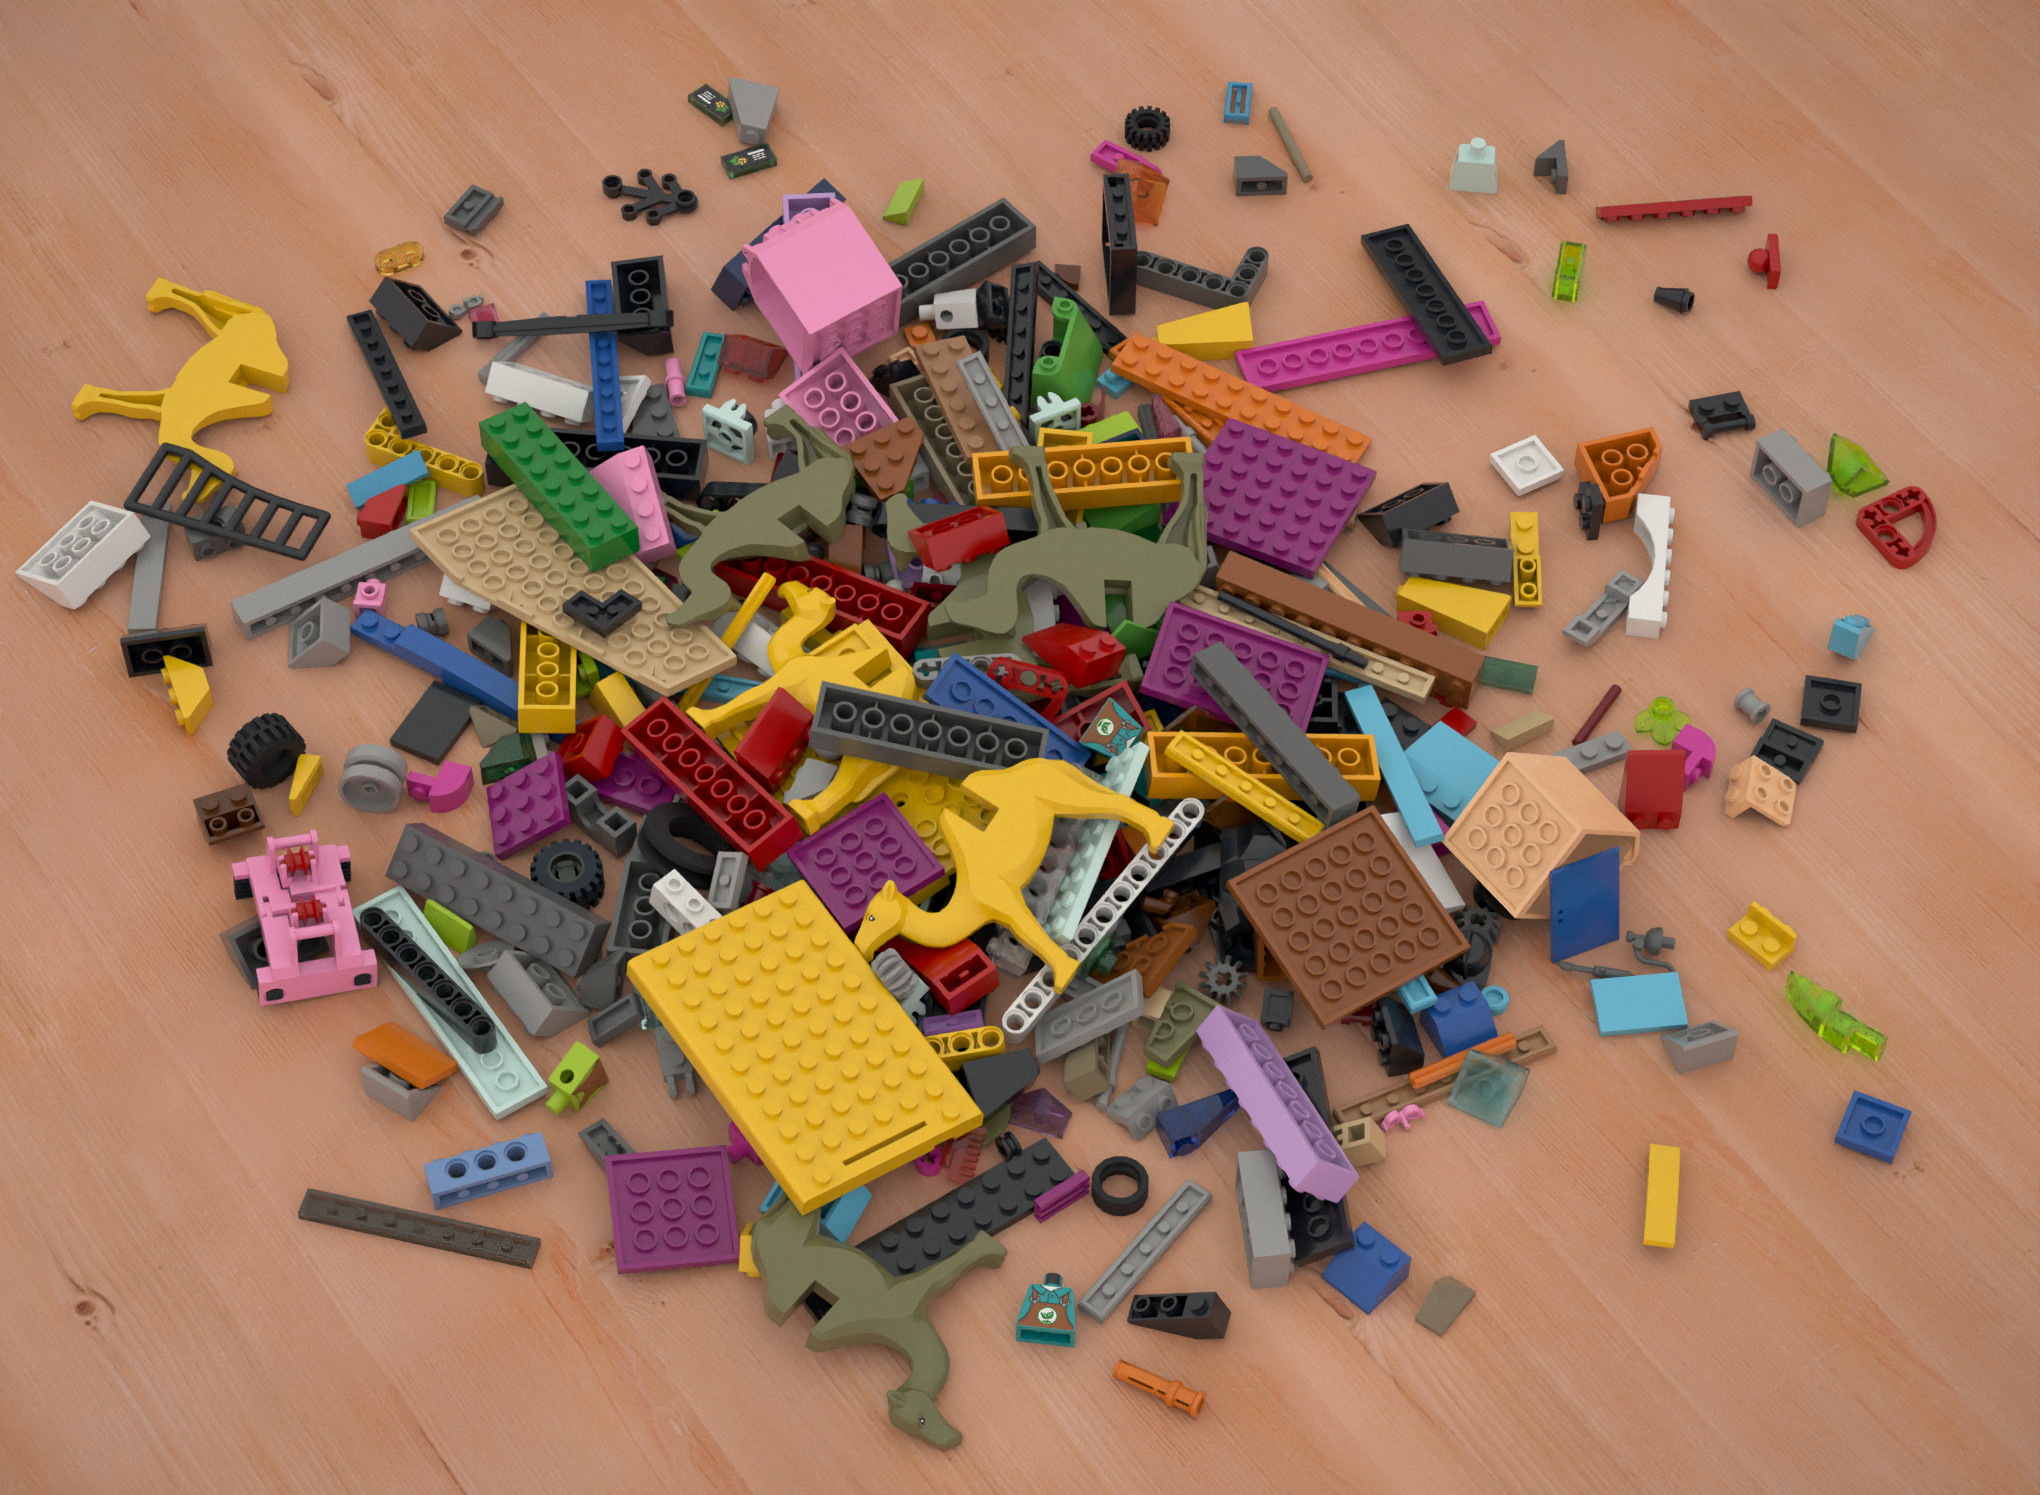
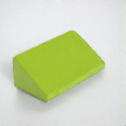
M924 179L900 182L883 215V220L907 226L924 193Z
M428 899L426 901L423 915L444 944L459 954L474 947L478 942V938L471 924L434 900Z

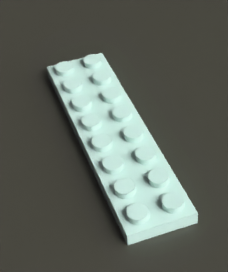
M1139 742L1131 748L1127 747L1120 755L1113 756L1106 765L1105 770L1108 772L1100 784L1116 793L1125 794L1130 797L1150 747ZM1088 819L1086 826L1082 828L1077 836L1078 846L1067 860L1068 870L1057 885L1059 892L1056 899L1049 905L1047 909L1048 919L1042 925L1050 939L1059 947L1073 939L1120 823L1118 820Z

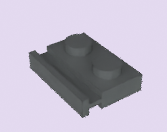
M472 184L444 215V223L463 232H472V235L476 237L504 205L503 197L497 198L494 196V193Z

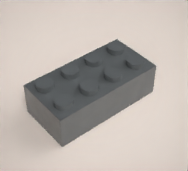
M1402 528L1398 562L1400 571L1405 572L1404 575L1410 577H1420L1422 573L1432 574V578L1447 580L1448 576L1459 577V580L1462 582L1473 583L1476 582V579L1487 580L1486 583L1491 585H1503V582H1510L1514 549L1511 539Z
M626 856L606 950L608 956L621 948L627 949L625 972H627L629 960L673 940L676 929L649 903L653 884L662 879L664 875L651 866L644 857Z

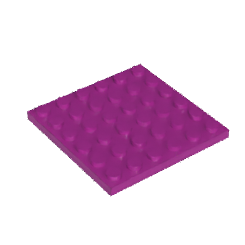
M1229 418L1204 454V465L1202 467L1204 472L1203 500L1208 513L1207 540L1313 579L1375 481L1377 471ZM1179 502L1171 503L1163 515L1164 524L1167 525L1174 516Z

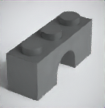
M576 774L565 783L570 820L617 859L633 847L637 836V824L634 819L618 806L608 811L600 802L597 789L579 774Z

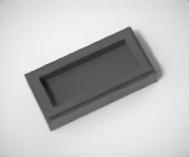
M632 991L587 1020L591 1039L595 1046H603L646 1019L640 996Z

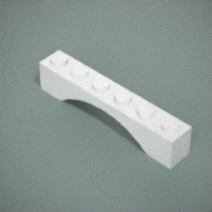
M1638 493L1633 531L1641 539L1648 551L1652 571L1642 587L1630 596L1625 635L1658 639L1660 628H1666L1667 612H1663L1662 609L1667 607L1669 591H1665L1664 586H1669L1670 570H1665L1666 565L1670 566L1672 549H1667V545L1672 544L1673 529L1668 528V526L1673 524L1675 508H1670L1671 497L1641 493Z

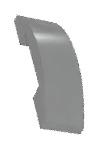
M1620 569L1606 584L1605 592L1582 616L1577 615L1563 629L1562 634L1585 647L1592 645L1604 636L1628 609L1630 596L1638 591L1644 582Z

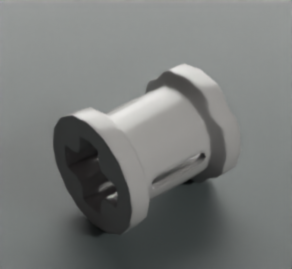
M1746 688L1737 695L1733 706L1737 710H1743L1750 717L1749 720L1753 724H1758L1767 717L1771 706L1767 702L1763 703L1754 695L1755 692L1751 688Z

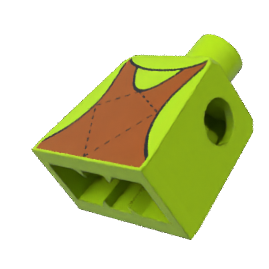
M576 1041L548 1079L553 1094L544 1105L551 1113L558 1116L566 1106L578 1112L607 1085L610 1080L600 1056L580 1042Z

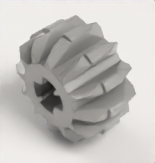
M889 948L885 952H881L871 963L872 970L896 999L902 1000L904 997H908L919 986L918 977L895 949Z

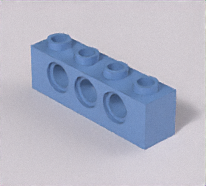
M541 1132L524 1134L517 1139L496 1142L485 1148L468 1150L460 1155L446 1159H436L431 1163L423 1165L435 1210L553 1177L551 1160ZM492 1167L491 1169L483 1170L484 1168Z

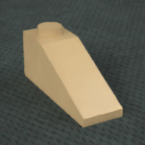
M1370 1116L1333 1126L1336 1141L1353 1167L1386 1160L1385 1134Z

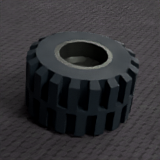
M563 839L561 843H557V840L550 842V847L543 846L540 849L541 854L536 853L533 857L534 863L530 865L531 880L589 911L590 905L595 908L599 904L598 898L602 899L604 895L603 889H605L602 860L599 859L598 852L596 850L592 851V846L588 843L582 845L581 840L577 839L574 842H569V839Z

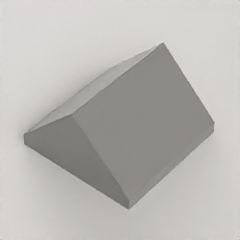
M1712 1020L1661 1035L1660 1038L1677 1073L1682 1074L1732 1059L1738 1039V1031L1733 1027Z
M378 1063L364 1065L360 1071L365 1095L411 1122L425 1109L441 1088L433 1084L420 1090Z

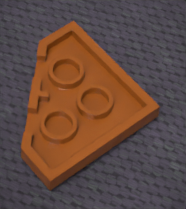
M908 416L841 446L854 457L855 474L871 495L878 499V503L887 502L888 499L898 493L906 494L907 484L914 471L919 449L924 442V432L913 418Z
M1178 922L1168 923L1162 926L1163 932L1155 936L1149 937L1146 934L1127 943L1126 950L1115 955L1109 952L1100 956L1087 975L1105 984L1136 969L1142 976L1143 997L1150 999L1169 972L1173 970L1183 953L1190 947L1198 932L1193 925Z

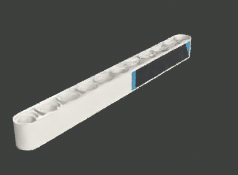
M1195 798L1184 799L1168 817L1175 822L1171 833L1176 834L1179 838L1166 839L1157 853L1162 859H1151L1149 855L1153 853L1148 850V843H1146L1080 922L1073 939L1061 946L1068 957L1080 962V968L1071 982L1199 829L1204 815V807L1199 800ZM1184 813H1193L1196 818L1189 819L1184 816ZM1139 874L1145 880L1136 881L1132 878V875ZM1122 895L1127 901L1119 902L1114 896ZM1105 916L1110 922L1101 923L1096 918ZM1087 937L1092 943L1088 945L1083 944L1079 941V938ZM1046 964L1002 1018L1000 1030L1003 1032L1005 1042L1009 1044H1017L1023 1041L1060 997L1059 994L1053 992V987H1048L1043 983L1045 980L1054 981L1052 971ZM1028 1001H1034L1039 1005V1007L1036 1009H1031L1027 1007L1025 1003ZM1012 1022L1017 1023L1021 1026V1029L1011 1030L1007 1025Z

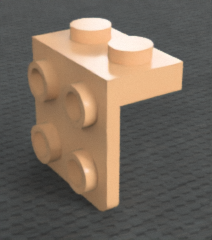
M1754 755L1742 763L1736 764L1729 773L1730 781L1725 795L1724 813L1734 818L1752 807L1783 827L1789 825L1796 783L1790 777Z

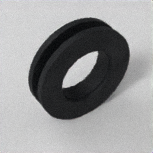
M679 802L662 803L653 807L647 814L637 839L640 852L657 871L666 876L675 869L693 888L710 891L718 852H737L688 804ZM674 837H682L701 844L714 856L695 853L682 846Z

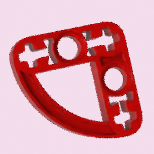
M1908 486L1861 508L1857 515L1856 526L1891 566L1904 570L1918 563L1929 551L1936 531L1937 518L1934 506L1927 494L1919 487ZM1892 506L1897 509V512L1889 513L1884 510V507ZM1919 512L1923 521L1924 532L1920 540L1912 547L1892 524ZM1886 534L1889 535L1892 538V540L1883 541L1878 536Z
M1007 657L995 658L988 668L987 676L996 682L998 671L994 670V668L997 669L999 665H1004V670L1009 672L1004 673L1001 684H999L1004 689L1010 691V688L1050 698L1049 704L1038 713L1050 722L1060 710L1066 698L1070 683L1068 677L1060 671ZM1025 671H1031L1036 675L1037 680L1032 685H1026L1021 680V674ZM1042 675L1046 676L1045 682L1053 683L1055 679L1060 680V685L1064 686V688L1061 687L1058 691H1053V686L1044 683L1043 689L1039 688Z

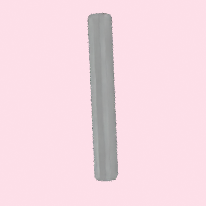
M542 312L537 318L551 316L545 312ZM516 336L478 372V379L487 384L492 362L513 361L539 336Z

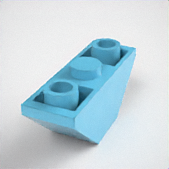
M1858 614L1837 618L1833 624L1828 649L1848 658L1858 659L1873 634L1875 627L1869 625L1870 619Z

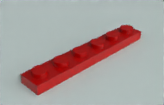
M1744 195L1596 207V217H1604V222L1619 221V216L1628 215L1629 220L1645 219L1644 214H1654V218L1670 217L1669 212H1679V216L1695 215V210H1704V214L1720 213V208H1729V212H1744L1745 206H1753L1752 196Z

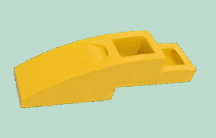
M1510 512V539L1514 549L1511 569L1514 607H1542L1538 513Z

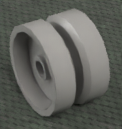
M362 744L350 749L346 756L343 767L344 771L338 785L340 797L353 808L367 813L379 814L390 812L397 808L403 791L402 786L408 772L405 759L393 749L377 744Z

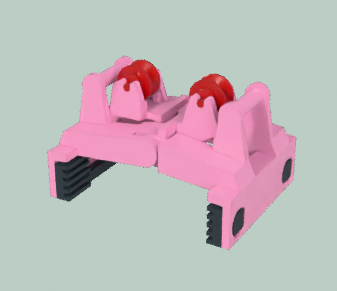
M316 829L309 830V833L276 839H273V836L266 837V855L246 858L245 862L232 864L235 898L240 900L254 897L269 967L256 969L257 994L260 1006L377 986L374 949L361 951L349 894L346 889L345 882L351 881V856L348 845L335 847V844L318 846ZM309 845V850L304 852L303 846ZM301 846L298 853H292L290 848ZM287 849L286 855L275 856V850ZM329 936L333 957L298 963V940Z

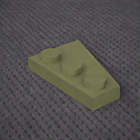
M1180 980L1177 981L1174 987L1175 992L1172 998L1168 999L1164 1007L1165 1012L1160 1021L1156 1022L1143 1047L1146 1057L1166 1069L1200 1038L1196 1030L1217 1005L1224 1007Z

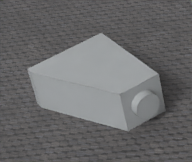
M730 77L727 99L732 109L731 113L740 142L757 146L765 145L777 107L778 87Z

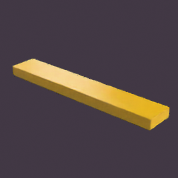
M1180 730L1164 752L1165 755L1299 843L1322 832L1326 826L1182 730Z

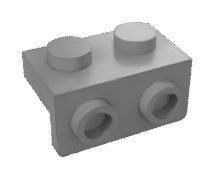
M1146 1075L1139 1079L1123 1095L1118 1096L1105 1109L1108 1119L1127 1126L1132 1138L1138 1141L1175 1111L1179 1105L1169 1083Z

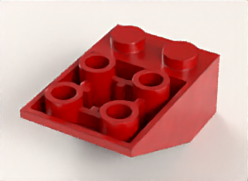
M968 938L947 948H933L917 943L900 955L907 965L930 988L931 994L951 1017L1000 986L997 967L980 947Z

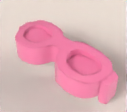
M1408 1105L1400 1112L1396 1110L1390 1112L1384 1118L1381 1127L1386 1134L1389 1129L1401 1122L1405 1130H1409L1411 1126L1408 1120L1420 1117L1425 1119L1426 1115L1422 1108L1417 1105Z

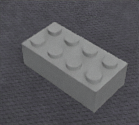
M1270 1149L1237 1152L1235 1190L1251 1289L1288 1286L1289 1274L1294 1273L1293 1258H1295L1296 1253L1294 1239H1289L1288 1231H1291L1290 1214L1285 1213L1284 1205H1287L1285 1186L1281 1187L1282 1169L1277 1165L1275 1155Z

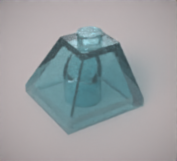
M1469 1049L1446 1104L1501 1129L1519 1100L1531 1070L1504 1057Z

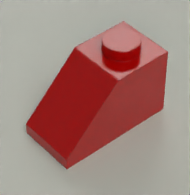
M400 484L367 499L363 510H359L357 515V526H360L362 538L376 539L390 531L399 529L408 503L406 485Z

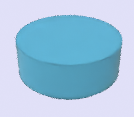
M1492 985L1485 987L1481 991L1489 1004L1493 1016L1500 1015L1507 1010L1509 995L1505 989Z

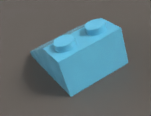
M775 1181L759 1209L762 1214L770 1209L784 1192L777 1181ZM864 1185L821 1206L819 1235L843 1243L847 1241L872 1197V1194Z

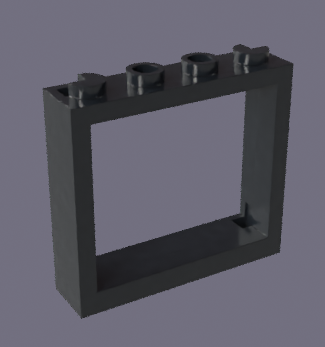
M1129 173L1103 174L1101 241L1109 315L1135 314L1138 248Z

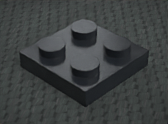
M1806 675L1800 725L1856 733L1862 683Z

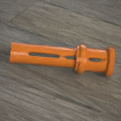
M1121 1358L1117 1361L1112 1373V1377L1164 1399V1403L1168 1407L1176 1406L1189 1412L1193 1418H1197L1204 1407L1207 1397L1206 1392L1202 1390L1196 1392L1183 1386V1382L1180 1380H1173L1171 1382L1132 1365Z

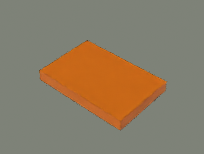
M392 1021L356 1037L352 1046L355 1050L420 1090L456 1073L459 1068L454 1059Z

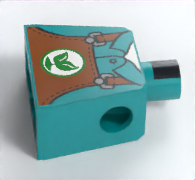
M1109 697L1079 743L1087 750L1111 759L1113 756L1123 753L1127 747L1131 748L1141 742L1140 740L1145 731Z
M1047 1273L1044 1276L1043 1285H1029L1016 1323V1341L1075 1348L1076 1327L1073 1289L1062 1287L1063 1277L1061 1275Z

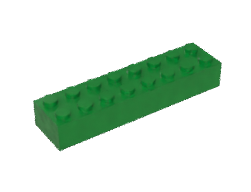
M526 402L479 422L481 446L592 573L640 551L638 526Z

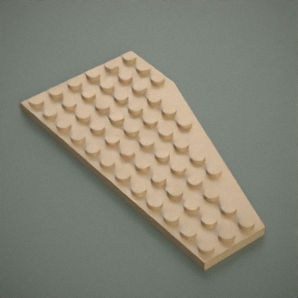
M515 484L409 529L410 539L455 585L666 697L737 665V656L702 621L694 622L686 628H674L667 624L665 617L670 613L676 612L683 602L634 554L592 573ZM620 589L642 601V610L606 638H603L562 612V604L580 590L602 603Z

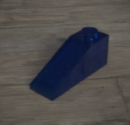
M1228 1089L1157 1113L1156 1131L1169 1158L1179 1155L1186 1156L1198 1149L1241 1107L1238 1103L1239 1098L1233 1090Z

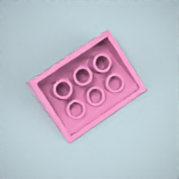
M842 346L778 394L782 401L790 406L811 427L823 429L840 447L899 421Z
M644 446L616 454L588 471L638 526L640 551L634 553V555L644 565L678 554L653 460Z

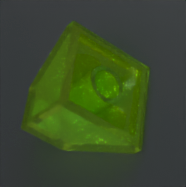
M1837 433L1831 436L1827 473L1833 481L1832 488L1838 494L1843 495L1845 493L1855 498L1884 487L1890 482L1861 445Z

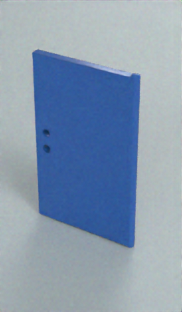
M1614 847L1551 870V961L1556 963L1557 961L1618 940L1620 925V848Z

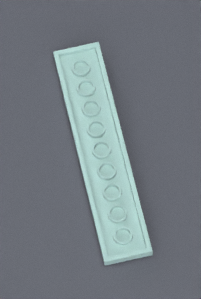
M402 885L352 909L354 921L360 930L359 917L364 909L369 907L382 909L492 1018L495 1024L497 1046L490 1053H477L382 959L451 1058L456 1061L459 1069L496 1121L549 1093L546 1083L462 967L459 966L457 960Z

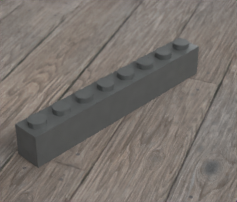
M1220 641L1193 655L1190 669L1191 675L1327 828L1356 814L1361 798L1356 788L1351 786L1342 777L1338 768L1333 766L1324 757L1321 749L1315 746L1307 738L1303 729L1298 727L1289 718L1286 710L1280 707L1272 699L1268 690L1263 688L1254 679L1251 671L1245 669L1237 660L1233 651L1228 650Z

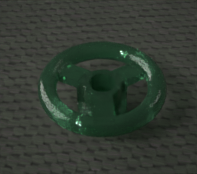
M1115 931L1108 932L1090 952L1079 970L1078 976L1080 979H1087L1096 969H1099L1101 973L1107 976L1116 966L1120 957L1111 951L1117 940V933Z

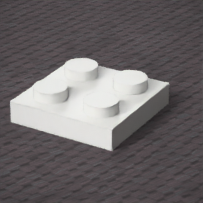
M1536 435L1490 454L1489 462L1518 497L1564 476V469Z

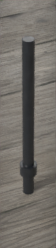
M1221 590L1218 594L1217 600L1332 654L1334 659L1342 663L1347 661L1363 670L1366 669L1369 663V659L1352 652L1350 647L1342 643L1337 645L1224 590Z

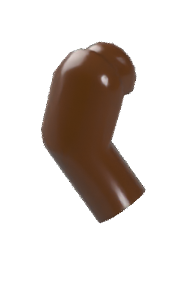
M1166 889L1163 897L1159 899L1143 895L1139 908L1159 915H1166L1177 907L1179 894L1174 890Z

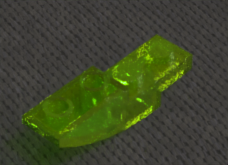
M1791 970L1788 974L1784 991L1804 1022L1818 1036L1846 1055L1852 1047L1877 1062L1884 1053L1888 1037L1884 1036L1879 1030L1858 1021L1853 1015L1841 1011L1842 999L1838 998L1833 992L1819 987L1807 977L1800 976Z

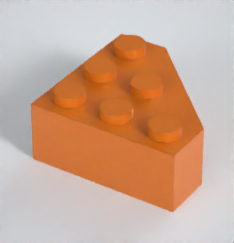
M1653 427L1577 443L1574 466L1582 482L1590 481L1591 484H1599L1604 503L1602 523L1628 518L1636 506L1638 493L1643 494L1659 468L1663 446Z

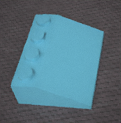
M1442 721L1436 723L1404 751L1430 807L1449 828H1451L1500 762Z

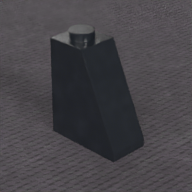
M1030 1048L962 1063L956 1075L959 1083L983 1112V1126L1033 1086L1040 1073V1067L1037 1058L1032 1057Z

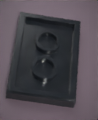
M434 680L392 735L390 744L439 766L472 722L469 712L470 707L473 705H483L482 700Z

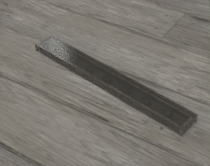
M311 1188L307 1189L298 1211V1217L302 1220L527 1269L533 1268L541 1246V1239L537 1237Z

